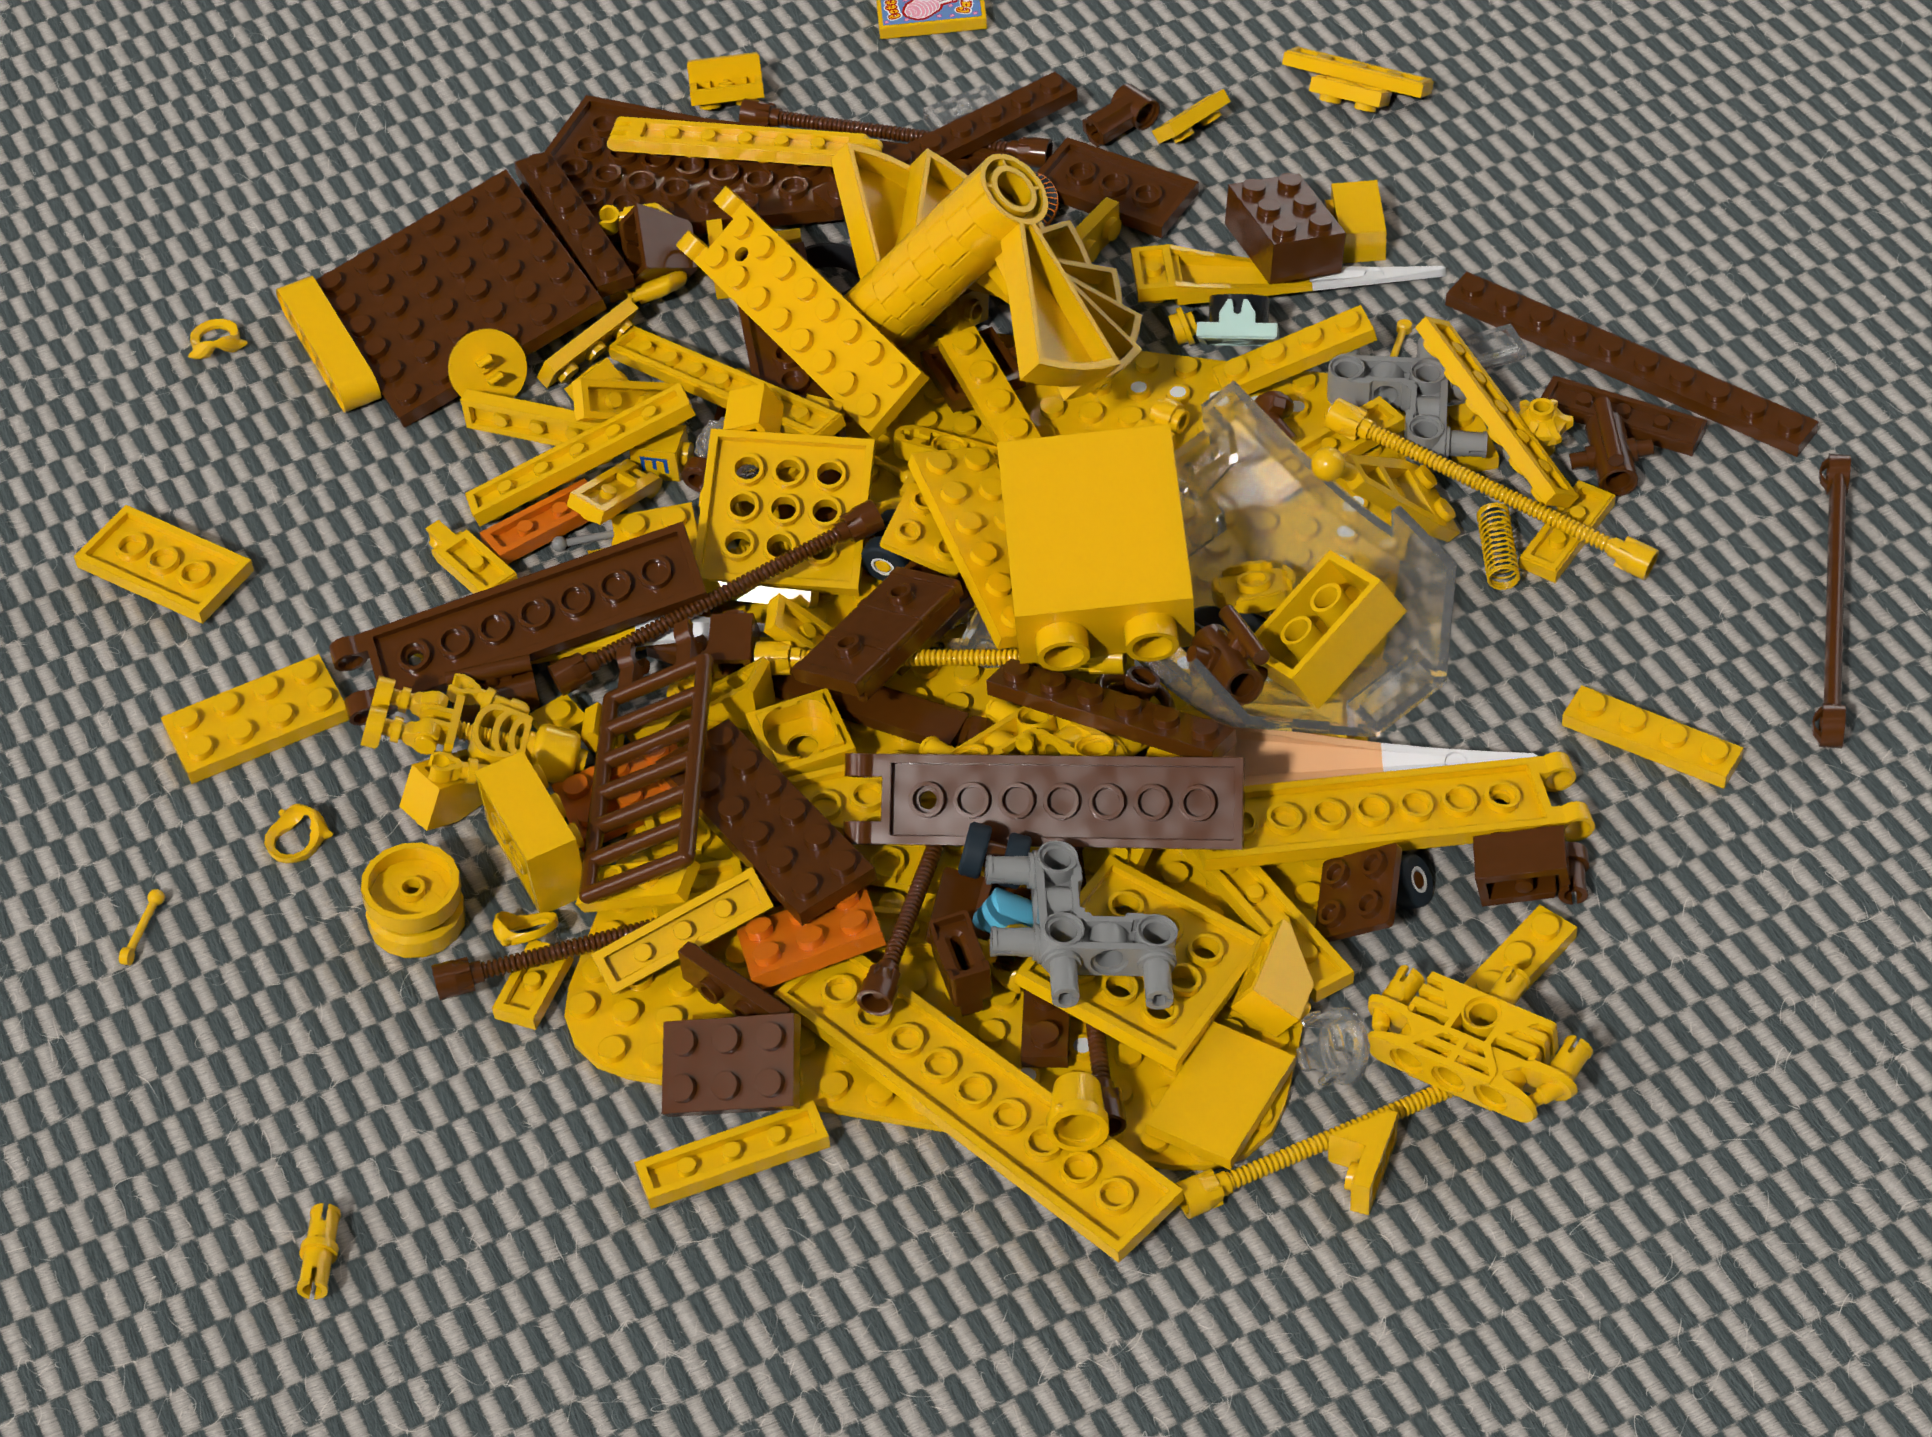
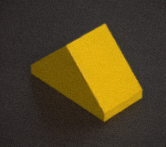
M764 656L713 684L710 696L709 721L722 723L730 719L737 728L749 730L745 714L776 703L770 662Z

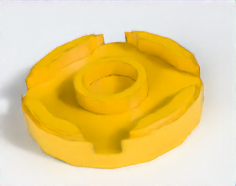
M1266 560L1246 561L1231 565L1222 571L1223 577L1217 578L1215 576L1211 580L1212 600L1220 609L1226 605H1232L1238 613L1242 614L1274 610L1296 588V573L1285 564H1281L1282 569L1273 568L1272 562H1267Z

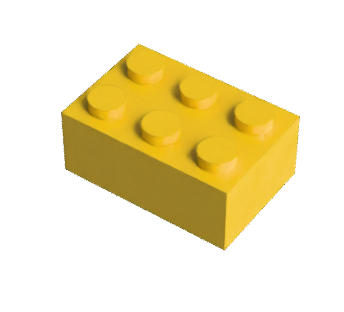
M1329 550L1254 633L1270 653L1267 663L1261 666L1268 669V677L1319 710L1383 637L1392 630L1407 610L1381 579Z
M522 750L474 771L489 828L538 912H551L576 901L579 896L584 856L579 849L584 847V841L576 824L572 822L567 825L564 820L566 811L558 794L555 792L549 795L546 790L549 785L541 766L538 763L532 766Z

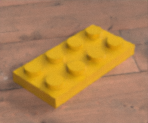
M125 505L74 555L78 568L202 624L254 572L251 559L128 505Z
M317 654L162 716L161 720L191 784H194L349 721L344 700L323 660Z

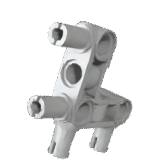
M1422 337L1419 338L1417 343L1416 358L1360 355V348L1351 352L1337 355L1329 362L1327 398L1331 405H1333L1336 399L1342 398L1360 407L1381 396L1392 407L1405 412V440L1408 439L1410 442L1418 444L1419 447L1427 448L1429 451L1437 453L1438 456L1441 455L1449 459V456L1486 458L1487 431L1451 430V426H1447V403H1451V400H1466L1467 398L1459 387L1453 385L1445 377V368L1437 358L1426 351L1423 346L1424 339ZM1405 457L1408 462L1419 466L1423 465L1419 461L1416 462L1414 459L1411 460L1409 457Z
M1049 841L1043 844L1039 850L1028 852V856H986V885H1026L1027 889H1031L1033 912L1032 928L991 927V957H1032V961H1037V964H1041L1050 974L1052 1003L1057 1007L1069 1008L1079 1002L1078 975L1143 976L1147 1007L1161 1010L1172 1005L1174 995L1171 973L1177 964L1175 945L1178 929L1170 918L1159 914L1127 913L1126 916H1092L1090 912H1085V908L1080 907L1079 899L1082 885V869L1078 859L1079 856L1074 847L1066 842Z

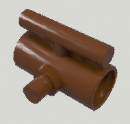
M1605 396L1598 397L1594 401L1596 414L1589 418L1585 426L1589 446H1585V451L1569 454L1571 469L1588 467L1589 471L1595 470L1599 488L1615 494L1616 497L1629 494L1636 488L1638 476L1634 462L1639 461L1638 457L1654 454L1653 442L1651 438L1635 441L1634 437L1628 438L1623 418L1618 413L1612 411L1610 399Z
M1226 605L1221 608L1219 617L1230 631L1220 624H1211L1203 627L1193 637L1191 646L1186 653V659L1188 662L1198 665L1201 671L1207 672L1230 703L1242 706L1251 703L1262 693L1264 682L1268 677V669L1261 665L1267 663L1270 653L1232 605Z
M529 654L445 672L447 687L452 684L454 674L461 673L473 678L482 689L487 690L491 687L498 690L497 695L510 700L514 697L524 701L530 707V711L541 707ZM476 704L463 705L460 717L461 722L465 721L466 724L468 722L470 724L474 723L480 711V706Z

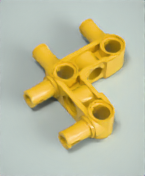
M993 697L987 703L985 713L989 714L986 718L995 723L994 725L958 747L950 746L936 736H929L920 744L919 753L1025 755L1015 745L1017 735L1022 732L1030 733L1033 736L1032 750L1034 755L1135 756L1150 746L1116 735L1108 736L1095 728L1025 706L1020 707L1009 701Z

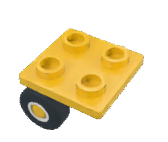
M910 482L897 508L886 510L881 514L885 529L874 534L875 537L866 543L861 553L862 566L870 575L881 581L886 579L896 566L904 568L910 561L955 579L960 572L918 485Z

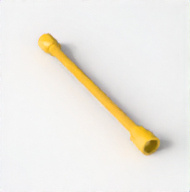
M1342 398L1335 400L1327 414L1325 428L1353 441H1356L1359 436L1365 440L1372 439L1374 442L1377 441L1378 444L1386 445L1387 448L1391 447V450H1395L1397 453L1400 452L1401 455L1405 454V457H1409L1411 460L1419 461L1420 464L1428 466L1430 469L1433 468L1438 473L1442 472L1443 475L1447 474V477H1451L1453 480L1456 479L1457 482L1466 483V486H1470L1472 489L1475 488L1476 491L1480 490L1482 494L1485 492L1486 496L1494 497L1495 500L1499 499L1501 503L1504 501L1505 505L1513 506L1514 509H1518L1520 512L1523 511L1524 514L1532 516L1534 519L1537 518L1538 521L1547 522V525H1551L1553 528L1556 527L1557 530L1566 531V534H1571L1572 537L1575 536L1576 539H1580L1582 542L1585 541L1586 544L1595 545L1597 549L1600 547V550H1604L1607 556L1615 559L1613 566L1643 581L1649 576L1659 555L1658 549L1630 536H1627L1624 541L1617 537L1610 538L1608 535L1605 536L1604 533L1600 534L1598 530L1595 532V529H1591L1590 526L1581 524L1579 521L1576 522L1575 519L1571 520V517L1566 518L1565 514L1557 513L1556 510L1552 511V508H1547L1546 505L1542 506V503L1533 501L1531 498L1528 499L1527 496L1523 497V494L1514 492L1512 489L1509 490L1508 487L1504 488V485H1500L1498 482L1495 483L1494 480L1485 479V476H1481L1479 473L1476 474L1475 471L1471 472L1470 469L1466 470V467H1462L1460 464L1457 465L1456 462L1452 463V460L1443 458L1441 455L1438 456L1437 453H1433V451H1429L1427 448L1419 447L1418 444L1410 442L1408 439L1405 440L1404 437L1401 438L1399 435L1396 436L1395 433L1391 434V431H1387L1385 428L1382 429L1381 426L1376 425L1375 421L1367 418L1368 411Z
M757 641L754 649V661L764 656L770 662L772 675H792L791 668L811 650L806 651L802 647H793L792 641ZM919 649L905 663V666H920V664L921 666H931V664L932 666H942V664L943 666H953V664L954 666H964V664L965 666H974L975 664L976 666H980V664L982 666L986 664L987 666H991V664L993 666L997 664L1002 666V664L1004 665L1010 659H1020L1018 649H1014V651L1013 649H1003V651L1002 649H998V651L996 649L992 651L991 649H987V651L985 649L981 651L980 649H976V651L974 649L970 651L969 649H965V651L963 649H954V651L952 649H943V651L942 649H933L932 651L931 649H922L920 651ZM1127 653L1090 657L1079 668H1089V674H1126ZM1028 663V664H1031V665H1033V666H1035V664H1036L1037 666H1040L1039 663Z
M1550 1055V1059H1551L1550 1063H1551L1552 1060L1554 1059L1555 1055H1554V1056ZM1436 1086L1427 1087L1420 1092L1404 1097V1099L1401 1098L1399 1101L1389 1103L1388 1106L1379 1107L1377 1110H1373L1372 1113L1368 1112L1366 1115L1363 1114L1361 1117L1358 1116L1356 1119H1351L1350 1122L1341 1123L1339 1126H1335L1334 1129L1330 1128L1328 1131L1325 1130L1323 1133L1313 1135L1312 1138L1308 1137L1307 1140L1304 1139L1301 1142H1297L1296 1145L1292 1144L1290 1147L1287 1146L1285 1149L1275 1151L1274 1154L1270 1153L1268 1156H1264L1263 1159L1258 1158L1257 1161L1254 1160L1252 1163L1249 1162L1246 1165H1242L1241 1168L1232 1169L1230 1173L1221 1171L1214 1174L1212 1169H1208L1175 1183L1183 1189L1184 1201L1180 1204V1208L1188 1219H1192L1223 1205L1224 1197L1232 1194L1235 1188H1240L1241 1185L1244 1186L1247 1183H1251L1252 1180L1256 1181L1258 1178L1261 1179L1263 1176L1273 1174L1274 1171L1278 1172L1280 1169H1284L1285 1166L1289 1167L1291 1164L1294 1165L1296 1162L1306 1160L1307 1157L1311 1158L1312 1155L1315 1156L1318 1153L1327 1151L1329 1135L1387 1110L1398 1112V1120L1399 1118L1403 1119L1405 1116L1408 1117L1410 1114L1420 1112L1421 1109L1429 1108L1431 1105L1441 1103L1442 1100L1446 1101L1455 1095L1443 1091Z

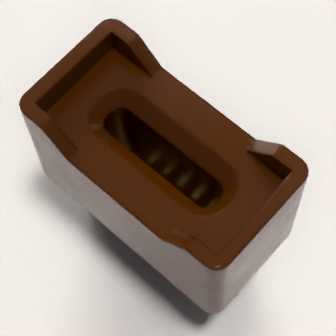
M962 910L931 919L929 921L932 953L953 1006L960 1007L962 1017L983 1011V1000L993 996L990 964L983 954L968 911Z

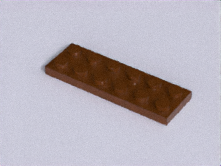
M730 719L707 731L699 817L748 869L753 867L760 882L802 926L877 880L875 867ZM688 743L657 760L656 763L687 751ZM685 771L664 780L672 788L682 785L685 780Z

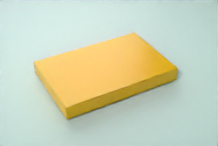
M1212 1021L1145 1123L1146 1134L1231 1170L1295 1068L1296 1056Z

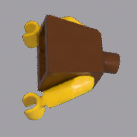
M636 204L635 206L624 207L623 211L620 212L613 205H604L599 211L600 220H602L599 222V225L606 235H614L620 230L624 262L632 272L635 283L634 291L624 290L610 295L611 303L625 300L628 297L633 303L640 301L641 304L659 299L683 287L687 279L697 268H700L676 246L677 242L688 230L693 233L692 224L686 219L674 216L660 204Z

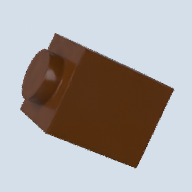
M732 609L723 614H711L708 654L714 660L713 674L715 679H723L754 662V649L756 642L760 641L761 631L753 613Z

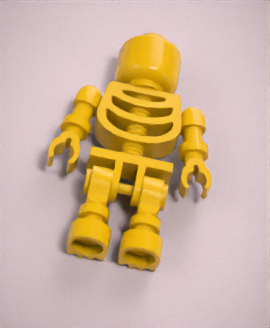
M454 674L453 682L448 685L446 695L440 691L411 693L412 688L403 686V690L395 689V679L380 675L378 677L360 745L375 749L379 746L381 735L390 737V742L398 743V739H400L418 753L431 754L428 763L431 767L428 779L433 782L448 783L458 779H465V784L474 785L477 781L474 771L522 750L532 766L537 763L541 766L549 783L564 782L569 776L584 770L588 750L580 748L581 736L578 732L551 724L541 725L537 732L531 731L533 717L528 715L530 707L527 703L514 697L510 700L497 695L498 690L491 687L487 690L482 689L473 678L465 674ZM448 701L455 703L453 709L447 708ZM476 704L480 706V711L473 724L470 725V722L466 724L465 721L461 722L460 717L463 705ZM389 705L398 707L397 712L406 713V709L410 710L420 720L404 723V718L395 716V720L386 718ZM457 738L459 740L463 739V741L467 740L468 742L467 762L461 761L451 754L455 739ZM437 744L444 745L442 752L436 751Z

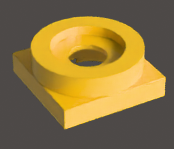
M826 688L745 714L747 726L757 748L785 777L842 765L845 763V754L856 753V747L829 690ZM801 736L811 737L817 742L816 750L807 756L791 754L788 751V745L793 739Z

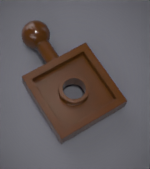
M993 327L978 331L1013 390L1026 387V382L1020 381L1015 346L1006 348ZM936 346L920 352L921 365L952 412L955 413L971 407L970 401L945 361L939 347Z

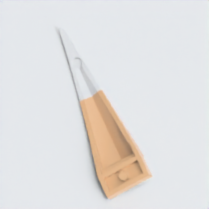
M1211 719L1217 723L1236 728L1237 744L1223 757L1245 758V786L1538 756L1534 753L1461 750L1379 743L1303 733L1230 719Z

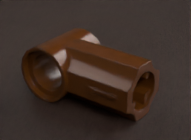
M1127 83L1117 89L1110 104L1082 120L1083 130L1087 134L1089 141L1096 147H1100L1132 127L1138 130L1148 129L1157 120L1160 106L1157 101L1133 84Z

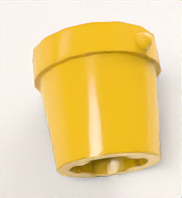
M1080 1071L1069 1072L1060 1076L1053 1085L1050 1111L1046 1117L1047 1137L1059 1148L1073 1152L1088 1151L1097 1148L1105 1142L1109 1134L1108 1113L1104 1108L1101 1085L1097 1078L1089 1073Z

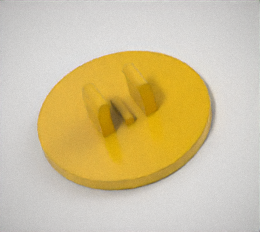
M491 328L478 329L466 334L454 346L448 361L449 379L460 397H462L466 389L514 398L523 387L526 379V356L519 343L507 333Z

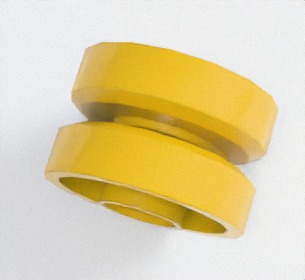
M422 842L402 843L383 850L367 865L362 874L361 894L366 909L368 929L374 942L387 953L403 958L427 957L443 951L459 937L465 926L466 909L461 892L460 872L450 855L439 847Z

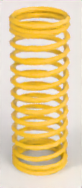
M1494 502L1485 504L1478 510L1477 522L1487 583L1494 589L1506 590L1518 584L1520 581V571L1512 532L1513 528L1510 521V511L1506 505ZM1498 507V508H1502L1503 510H1505V511H1501V510L1490 511V512L1484 514V515L1481 517V515L1483 514V512H1485L1487 509H1490V508ZM1492 513H1503L1504 515H1506V516H1499V515H1498V516H1492V517H1489V518H1487L1486 520L1483 521V519H1484L1487 515L1492 514ZM1493 518H1503L1501 521L1487 523L1488 520ZM1505 529L1503 532L1489 533L1490 531ZM1506 535L1505 537L1490 538L1491 536ZM1507 540L1502 543L1490 544L1493 541ZM1503 545L1508 546L1506 548H1498L1496 550L1491 549L1493 547H1500ZM1509 551L1508 553L1493 555L1495 552ZM1510 556L1507 559L1493 560L1497 557ZM1507 561L1511 562L1509 564L1495 566L1496 563H1503ZM1510 571H1514L1511 575L1505 577H1497L1493 575V573L1504 574ZM1516 574L1515 578L1508 582H1497L1491 579V577L1507 579Z

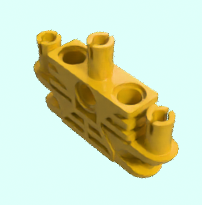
M1401 965L1381 995L1372 994L1368 998V1010L1372 1015V1029L1374 1031L1366 1034L1365 1045L1367 1050L1377 1060L1403 1071L1413 1078L1436 1086L1443 1091L1489 1111H1495L1522 1123H1529L1536 1119L1538 1116L1536 1108L1540 1105H1546L1553 1100L1566 1101L1575 1096L1578 1088L1574 1080L1587 1060L1593 1055L1592 1047L1582 1038H1580L1576 1047H1573L1577 1040L1575 1035L1567 1036L1559 1049L1557 1024L1515 1006L1524 991L1530 986L1531 981L1529 976L1519 968L1512 978L1511 975L1515 970L1514 966L1504 967L1501 976L1487 994L1433 971L1427 977V984H1425L1424 977L1420 972L1412 968L1406 977L1409 966ZM1557 1052L1556 1056L1554 1057V1059H1553L1552 1062L1550 1063V1061H1551L1550 1055L1554 1056L1555 1053Z

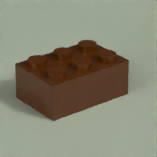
M1284 173L1278 177L1247 179L1244 182L1228 184L1225 225L1269 284L1341 273L1346 232L1299 173Z

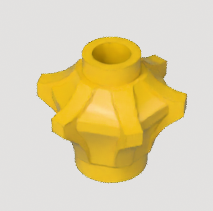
M1536 398L1531 402L1526 399L1520 401L1518 415L1546 453L1551 456L1555 451V445L1562 442L1561 435L1573 427V416L1563 414L1557 408L1558 401L1554 399Z

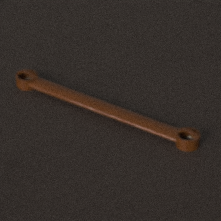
M1829 453L1828 458L1821 464L1818 476L1821 486L1825 489V495H1829L1824 703L1815 712L1811 728L1819 747L1841 749L1846 721V705H1842L1846 497L1850 482L1851 455ZM1825 469H1826V479H1825L1824 476L1822 475V472H1823ZM1820 718L1818 730L1815 726V722Z

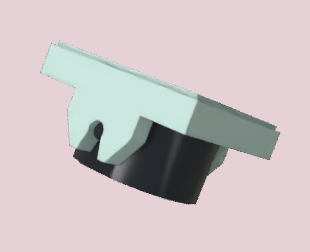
M1217 294L1209 297V322H1197L1196 336L1202 346L1261 347L1279 339L1278 323H1269V297L1253 294Z

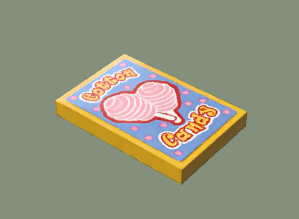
M876 0L880 39L987 29L984 0Z

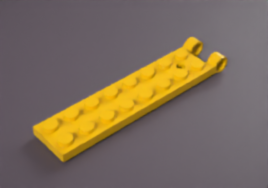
M725 186L713 201L731 216L733 220L710 247L689 230L677 242L676 246L694 261L834 400L841 401L844 404L843 409L869 435L877 440L930 378L740 196ZM748 251L747 257L743 261H741V258L744 255V253Z
M1552 752L1537 757L1245 786L1244 850L1198 849L1204 871L1338 858L1392 843L1399 845L1402 851L1473 844V836L1487 835L1494 832L1535 829L1540 826L1564 825L1567 841L1576 842L1590 836L1595 829V823L1587 804L1584 802L1573 801L1562 806H1551L1546 791L1558 792L1565 790L1576 779V773L1570 757L1564 752ZM1501 799L1508 804H1499L1494 800Z

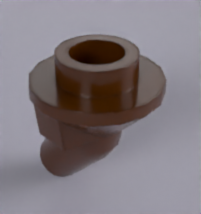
M1268 391L1259 395L1254 400L1253 408L1255 413L1261 417V425L1268 427L1284 447L1290 445L1297 436L1283 419L1293 413V400L1279 391Z

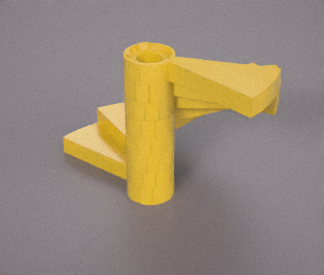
M849 142L831 158L860 281L844 297L900 350L919 335L967 289L999 297L1010 305L1020 381L1057 386L1064 401L1084 396L1090 392L1095 395L1123 368L1132 362L1142 350L1136 343L1142 315L1123 305L1117 268L1091 263L1084 244L1071 220L1047 227L1044 226L1042 220L1048 210L1047 193L1034 171L1028 165L1019 161V159L1007 154H992L971 174L966 175L952 163L928 148L911 165L869 147Z

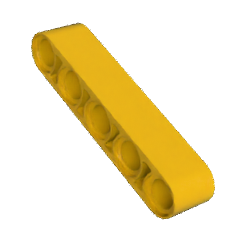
M311 275L277 288L276 295L285 317L342 411L346 413L381 399V392L372 370L315 278Z

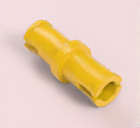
M324 1203L311 1207L307 1238L300 1245L299 1255L303 1261L296 1290L300 1296L310 1299L313 1282L316 1285L314 1300L324 1298L327 1295L331 1264L338 1257L339 1247L335 1241L341 1211L332 1204H328L325 1220L322 1217Z

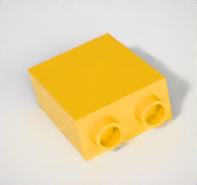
M1170 423L997 442L1020 664L1039 663L1048 670L1068 671L1081 667L1090 657L1127 653L1131 658L1138 661L1154 662L1172 656L1179 647L1191 646L1195 636L1194 597Z

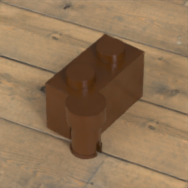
M1564 825L1540 826L1535 829L1494 832L1487 835L1473 836L1475 881L1482 907L1555 898V875H1558V898L1560 901L1573 905L1572 892H1576L1577 904L1584 902L1588 898L1585 876L1589 869L1588 850L1581 843L1567 842Z

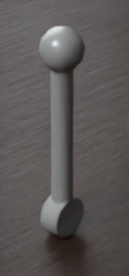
M610 530L566 539L562 536H556L553 538L551 546L555 551L561 552L567 546L613 538L614 532Z

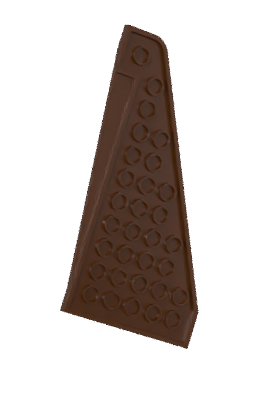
M586 95L545 150V152L550 151L598 223L602 221L600 220L599 211L604 205H613L620 212L623 211L624 207L635 206L636 204L658 203L674 216L688 220L692 224L694 234L708 233L706 220L720 218L722 219L724 230L733 218L713 200L725 186L740 196L771 227L794 224L808 225L814 222L834 221L831 216L813 202L812 192L813 189L835 179L832 167L797 166L785 163H759L757 161L722 160L702 157L688 158L685 156L661 154L650 155L647 153L612 151L607 147V141L614 123L621 116L750 126L764 125L702 118ZM880 140L883 143L882 153L885 154L905 145V143ZM981 148L952 162V164L966 175H969L992 154L1009 155V153ZM521 183L520 189L558 238L523 183ZM843 216V217H841V218H839V219H837V220H844V219H845V216ZM620 230L614 235H607L611 243L621 242Z

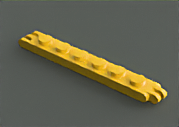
M621 116L614 123L607 141V147L612 151L647 153L650 155L661 154L685 156L688 158L702 157L722 160L757 161L759 163H785L797 166L832 167L831 158L847 142L869 147L879 152H882L883 143L877 139H870L863 133Z

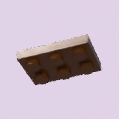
M796 1013L664 1022L661 1114L667 1117L800 1109L801 1016Z

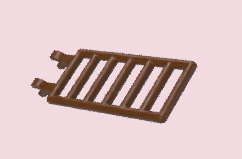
M689 618L674 624V639L677 644L675 664L643 677L649 673L650 662L647 658L637 661L635 656L636 646L632 642L617 647L616 659L620 668L618 688L608 691L603 697L579 888V899L585 904L594 903L693 864L695 860L714 660L710 654L701 653L707 647V638L703 634L694 637L693 623ZM695 675L694 687L618 717L620 705ZM692 706L690 719L615 748L616 736ZM689 738L687 751L611 781L612 768ZM685 771L684 784L607 814L609 800ZM682 804L681 817L603 847L605 833ZM679 837L676 852L599 881L600 867Z

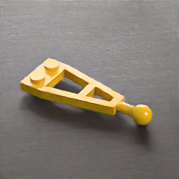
M1324 447L1314 453L1311 459V470L1319 480L1330 482L1338 478L1344 479L1353 493L1434 538L1450 542L1461 533L1453 520L1456 517L1454 509L1444 498L1440 497L1435 488L1437 479L1425 465L1419 466L1403 459L1352 454L1344 458L1339 450L1332 447ZM1391 479L1397 480L1406 498L1399 495Z

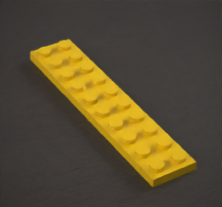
M863 954L789 980L774 992V997L790 1007L791 1013L801 1016V1023L1118 1263L1184 1201L1182 1188L1109 1135L1105 1142L1097 1148L1088 1151L1073 1152L1054 1145L1047 1137L1046 1117L1050 1111L1052 1093L898 981V996L889 1014L876 1016L861 1009L857 1003V995L870 966L875 964Z

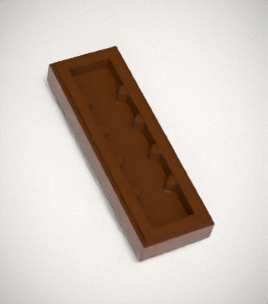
M688 941L678 950L683 979L696 987L707 1001L712 1004H721L730 1010L735 1017L791 1013L790 1007L693 942Z

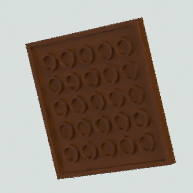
M506 169L316 279L372 370L381 394L404 428L459 396L449 379L448 361L454 346L466 334L485 328L503 331L514 338L523 349L525 356H528L607 309L601 296Z

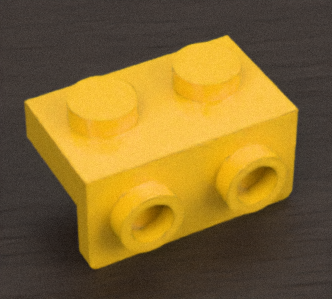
M757 52L695 59L687 62L691 106H699L701 110H712L721 107V103L736 101V105L741 106L745 98L756 100L757 98H765L760 57Z

